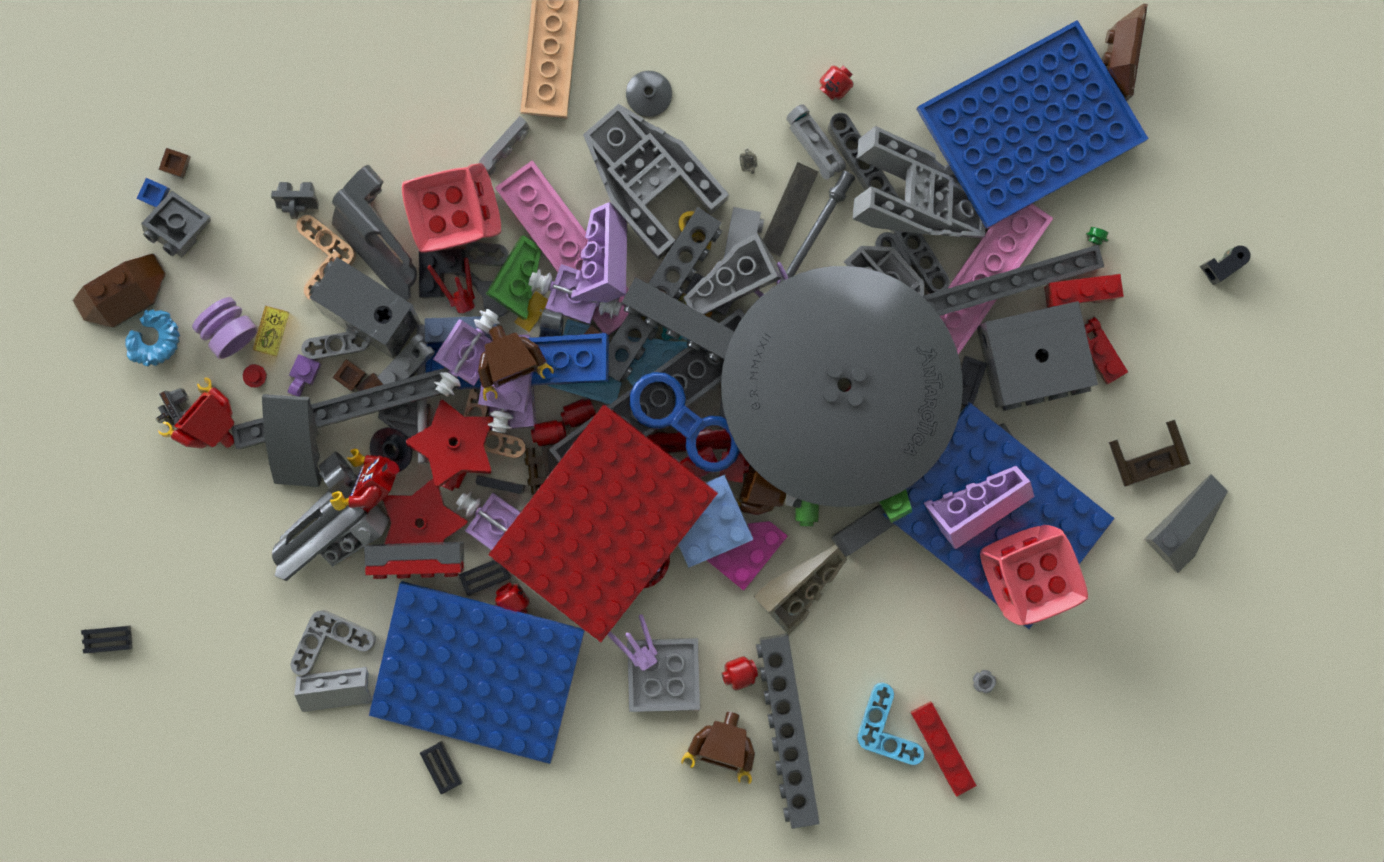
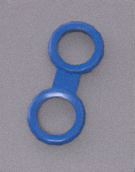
M653 372L642 376L634 384L630 392V407L635 418L649 428L663 429L671 426L686 437V450L689 459L696 467L707 472H719L729 468L736 461L740 450L731 435L726 419L721 416H707L701 419L685 406L686 396L683 387L674 377L666 373ZM653 382H663L669 385L676 397L672 413L662 419L648 417L640 406L642 390ZM711 425H718L724 428L731 439V449L728 455L723 460L715 463L702 459L696 449V438L699 432Z

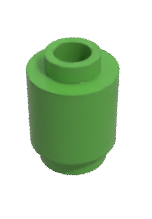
M802 500L801 508H795V521H800V526H814V522L819 521V505Z

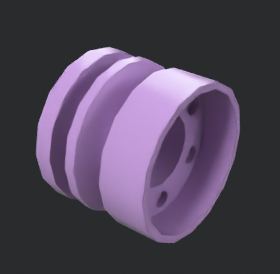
M231 297L223 298L209 306L196 318L192 325L193 330L200 334L202 340H210L208 347L218 359H225L241 350L258 332V327L248 316L240 317L242 308L236 306V301Z

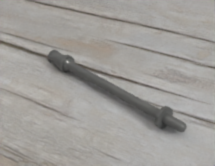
M843 170L835 186L831 187L828 191L830 199L786 271L788 278L793 277L837 203L846 199L847 196L845 194L855 180V176Z

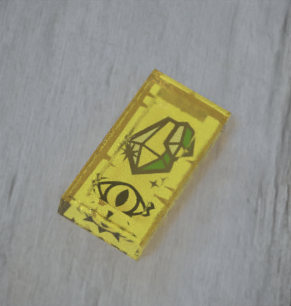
M265 305L252 350L277 357L290 312Z

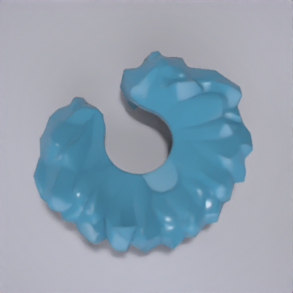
M154 309L145 310L143 317L139 318L143 326L153 327L158 331V341L154 345L148 346L142 341V333L133 330L129 331L125 339L127 357L130 361L137 362L138 364L157 366L159 363L163 364L165 360H169L175 354V350L178 349L177 344L180 342V334L178 332V325L170 318L168 312L162 310L155 311Z

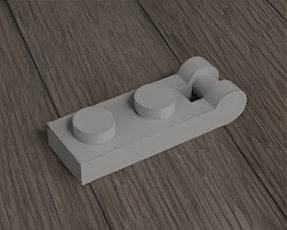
M810 114L790 126L791 131L819 167L820 174L824 179H829L834 176V172L839 173L846 168L845 161Z
M521 116L515 120L479 160V163L484 164L489 175L495 172L496 163L501 158L505 159L512 152V146L517 140L519 142L522 141L528 134V123Z
M421 334L414 336L399 355L378 375L383 385L413 377L435 354L430 346H426L424 343L425 339Z

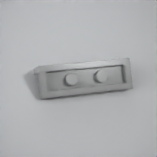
M367 667L297 676L294 696L302 712L371 703V695L367 688L369 672Z

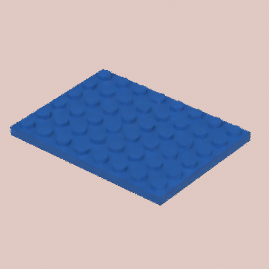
M1078 20L928 100L916 109L986 229L1149 139Z
M968 403L960 413L953 436L940 458L923 477L906 488L912 513L894 521L893 524L998 605L982 566L980 551L983 548L1032 527L1050 525L1064 532L1080 564L1115 518L973 404ZM1017 466L1030 480L1035 497L955 549L942 534L925 507L924 502L932 500V502L944 498V494L949 492L957 493L966 489V486L969 484L982 483L987 481L989 476ZM884 512L882 515L888 519L887 515ZM1028 624V625H1023V626L1026 627L1027 629H1030L1033 624Z
M401 581L369 716L550 764L585 630Z

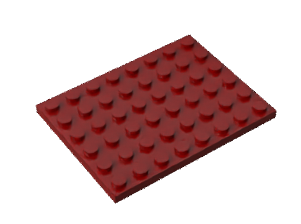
M603 404L488 555L595 639L602 642L718 492L611 408Z

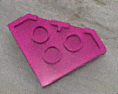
M770 521L747 523L754 538L752 541L719 554L707 561L742 590H745L788 537Z

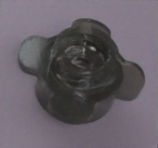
M745 149V153L740 154V165L743 172L751 171V174H754L755 168L758 165L756 154H753L749 149Z

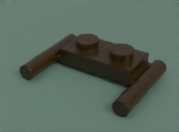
M1175 419L1166 422L1174 445L1125 461L1118 439L1108 442L1124 487L1191 464Z

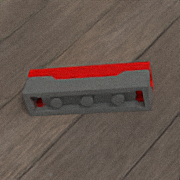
M464 542L370 544L364 547L365 575H373V579H386L387 575H396L398 579L411 578V574H420V578L435 577V573H444V577H457L458 573L465 570Z

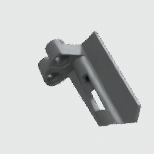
M366 165L333 197L332 204L335 206L331 224L389 290L403 299L411 298L410 287L416 281L417 270L412 263L411 257L370 204L382 192L381 187L384 181L370 165ZM377 234H379V235L388 243V245L395 251V253H396V254L400 257V259L403 261V264H402L401 261L394 255V253L386 246V244L379 238V236H378Z
M336 451L319 465L321 471L319 475L324 479L329 487V491L299 518L273 547L272 559L277 565L275 577L281 580H289L366 515L365 510L350 508L349 505L338 511L334 509L330 500H334L332 493L340 491L344 498H349L357 479V475L350 465ZM318 518V519H317L315 522H313L309 527H307L303 532H301L297 537H295L290 543H288V541H289L293 536H295V534H297L301 529H303V528H304L307 524H309L313 519Z

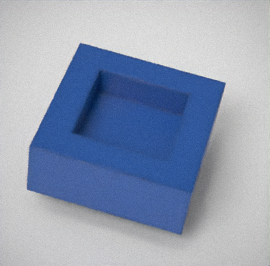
M146 178L136 199L157 207L168 195L170 188Z

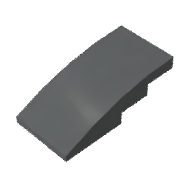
M263 394L262 411L265 443L274 484L319 487L322 481L317 465L320 454L316 438L319 433L310 398Z

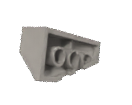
M755 234L736 244L715 265V268L694 286L684 299L687 306L705 315L782 279V276L770 251L759 234Z

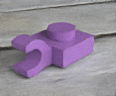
M298 354L289 376L295 379L291 383L288 393L300 397L306 383L313 385L322 364Z

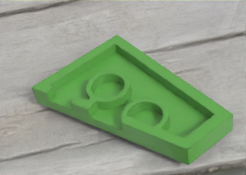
M520 236L486 292V295L523 320L527 319L529 299H531L533 293L531 291L532 286H529V280L533 272L537 273L541 256L539 246L526 236Z

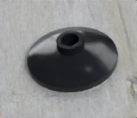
M385 427L376 431L370 441V454L387 457L399 466V472L409 466L413 451L406 443L408 437L402 431L393 427Z

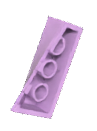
M609 202L591 210L585 236L588 242L581 252L580 258L583 259L581 270H578L575 280L578 281L577 289L572 291L571 298L573 300L609 302L626 295L627 222L613 204Z
M1017 466L987 477V481L979 484H969L962 491L954 494L949 492L943 495L944 498L934 502L929 500L924 502V505L942 534L957 549L1035 496L1030 480Z

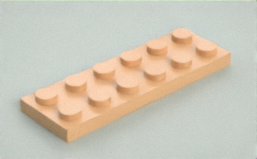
M532 0L521 114L557 118L568 117L580 0Z

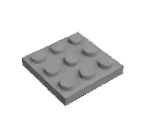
M698 638L651 639L653 646L658 652L655 655L658 661L644 671L639 666L635 667L632 660L628 657L629 712L700 710ZM646 639L635 640L640 648L646 646L649 649ZM628 640L627 647L634 655L636 651Z

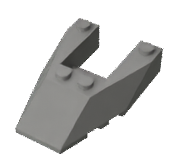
M620 104L583 134L611 203L658 260L670 251L676 240L646 206L679 178L710 214H713L729 199L727 191L683 141L667 134L661 128L650 124L644 118Z
M877 126L859 138L857 159L906 180L904 201L871 186L854 198V220L872 228L968 238L985 237V226L952 169L948 165L943 166L940 164L933 152Z

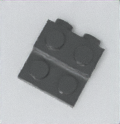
M171 191L146 217L141 225L144 232L143 235L151 243L158 241L164 245L162 248L170 256L177 254L182 258L197 242V235L209 224L211 218L193 204Z

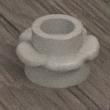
M982 670L980 673L977 672L973 677V686L978 692L989 693L996 685L995 676H992L988 670Z

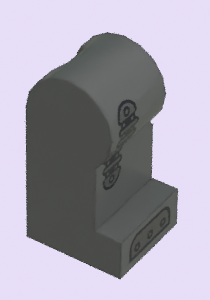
M544 309L539 337L562 336L563 313Z

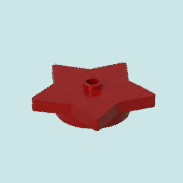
M442 399L439 402L431 426L407 439L406 443L410 448L429 460L436 488H440L457 475L465 472L491 474V467L484 444L492 428L488 424L492 423L494 418L491 416L464 417ZM453 441L458 442L455 446H451L450 443Z
M431 479L413 495H387L383 498L391 520V526L384 544L445 542L446 538L468 524V520L445 506L441 490L436 488L434 479ZM419 518L424 520V526L421 528L417 526V519Z

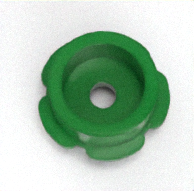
M1091 227L1089 233H1086L1089 237L1088 241L1093 244L1102 245L1103 242L1109 241L1107 239L1109 232L1103 229Z

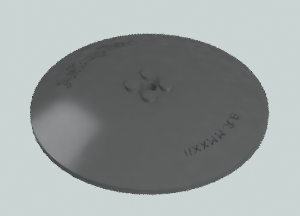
M829 266L812 269L790 277L771 288L753 304L739 322L727 348L722 369L721 392L724 415L737 447L753 469L766 481L779 490L806 502L822 506L855 507L882 501L902 492L917 482L932 468L945 451L953 436L961 409L963 384L960 359L951 334L939 314L919 293L903 282L875 270L852 266ZM841 378H846L850 381L851 388L848 392H842L838 389L837 383Z

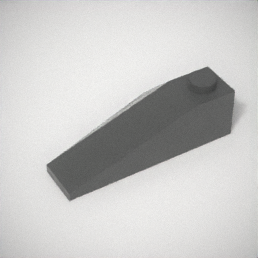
M1210 474L1144 539L1176 573H1179L1195 557L1228 492L1227 489Z

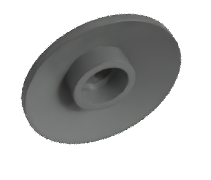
M656 71L640 72L627 85V102L630 108L641 116H657L663 113L670 105L672 99L671 85L666 77ZM651 88L653 93L646 95L644 93L645 89Z

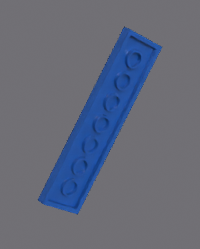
M607 333L528 338L539 346L546 359L545 363L549 364L554 370L552 374L548 368L543 369L542 374L545 379L539 376L537 371L533 372L531 386L609 382V335ZM443 343L427 344V347L430 346L435 354L426 362L425 373L445 368L433 360ZM459 376L457 377L461 385L460 390L481 389L480 377L474 386Z

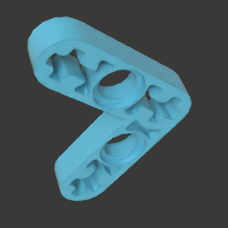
M877 683L871 691L857 734L858 743L866 750L910 765L919 764L924 758V751L919 744L883 732L894 698V691L887 683ZM883 687L889 693V696H884L881 702L882 705H886L885 709L879 705H872L873 701L879 702L880 696L877 694V691H882ZM872 710L881 711L882 718L879 722L870 721L869 714ZM866 723L872 727H879L878 731L872 730L871 736L874 738V741H869L868 744H865V740L862 738L863 735L867 736L870 730L869 727H865ZM892 739L896 741L897 748L895 751H885L884 744L887 740ZM902 743H905L904 749L910 751L915 747L917 753H919L918 757L913 756L910 759L909 754L905 752L901 753L902 756H898L902 749Z

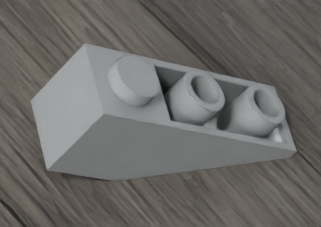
M377 506L373 507L369 512H366V515L323 550L320 555L333 567L381 537L390 519Z

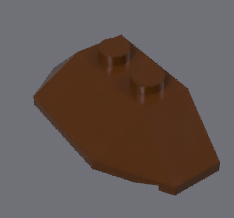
M1146 3L1140 5L1119 20L1111 29H1108L1105 38L1108 48L1107 52L1103 54L1102 61L1126 101L1134 95L1148 4Z
M153 253L128 260L83 285L72 301L84 321L115 328L154 305L166 273Z

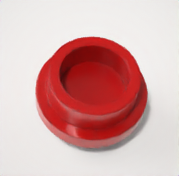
M249 365L243 371V381L249 387H260L266 381L267 373L260 365Z

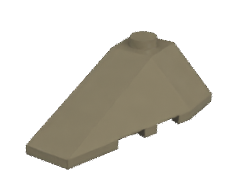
M834 545L772 579L760 589L754 598L789 635L807 618L810 613L808 608L814 600L818 601L821 598L822 594L820 591L826 583L833 581L847 561V558Z

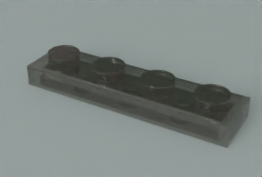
M797 162L762 240L770 253L781 257L819 171Z

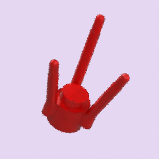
M464 258L467 290L463 289L459 277H455L458 291L453 294L454 297L433 267L428 265L429 271L448 298L451 307H456L458 313H465L475 308L473 302L475 295L472 289L468 258Z

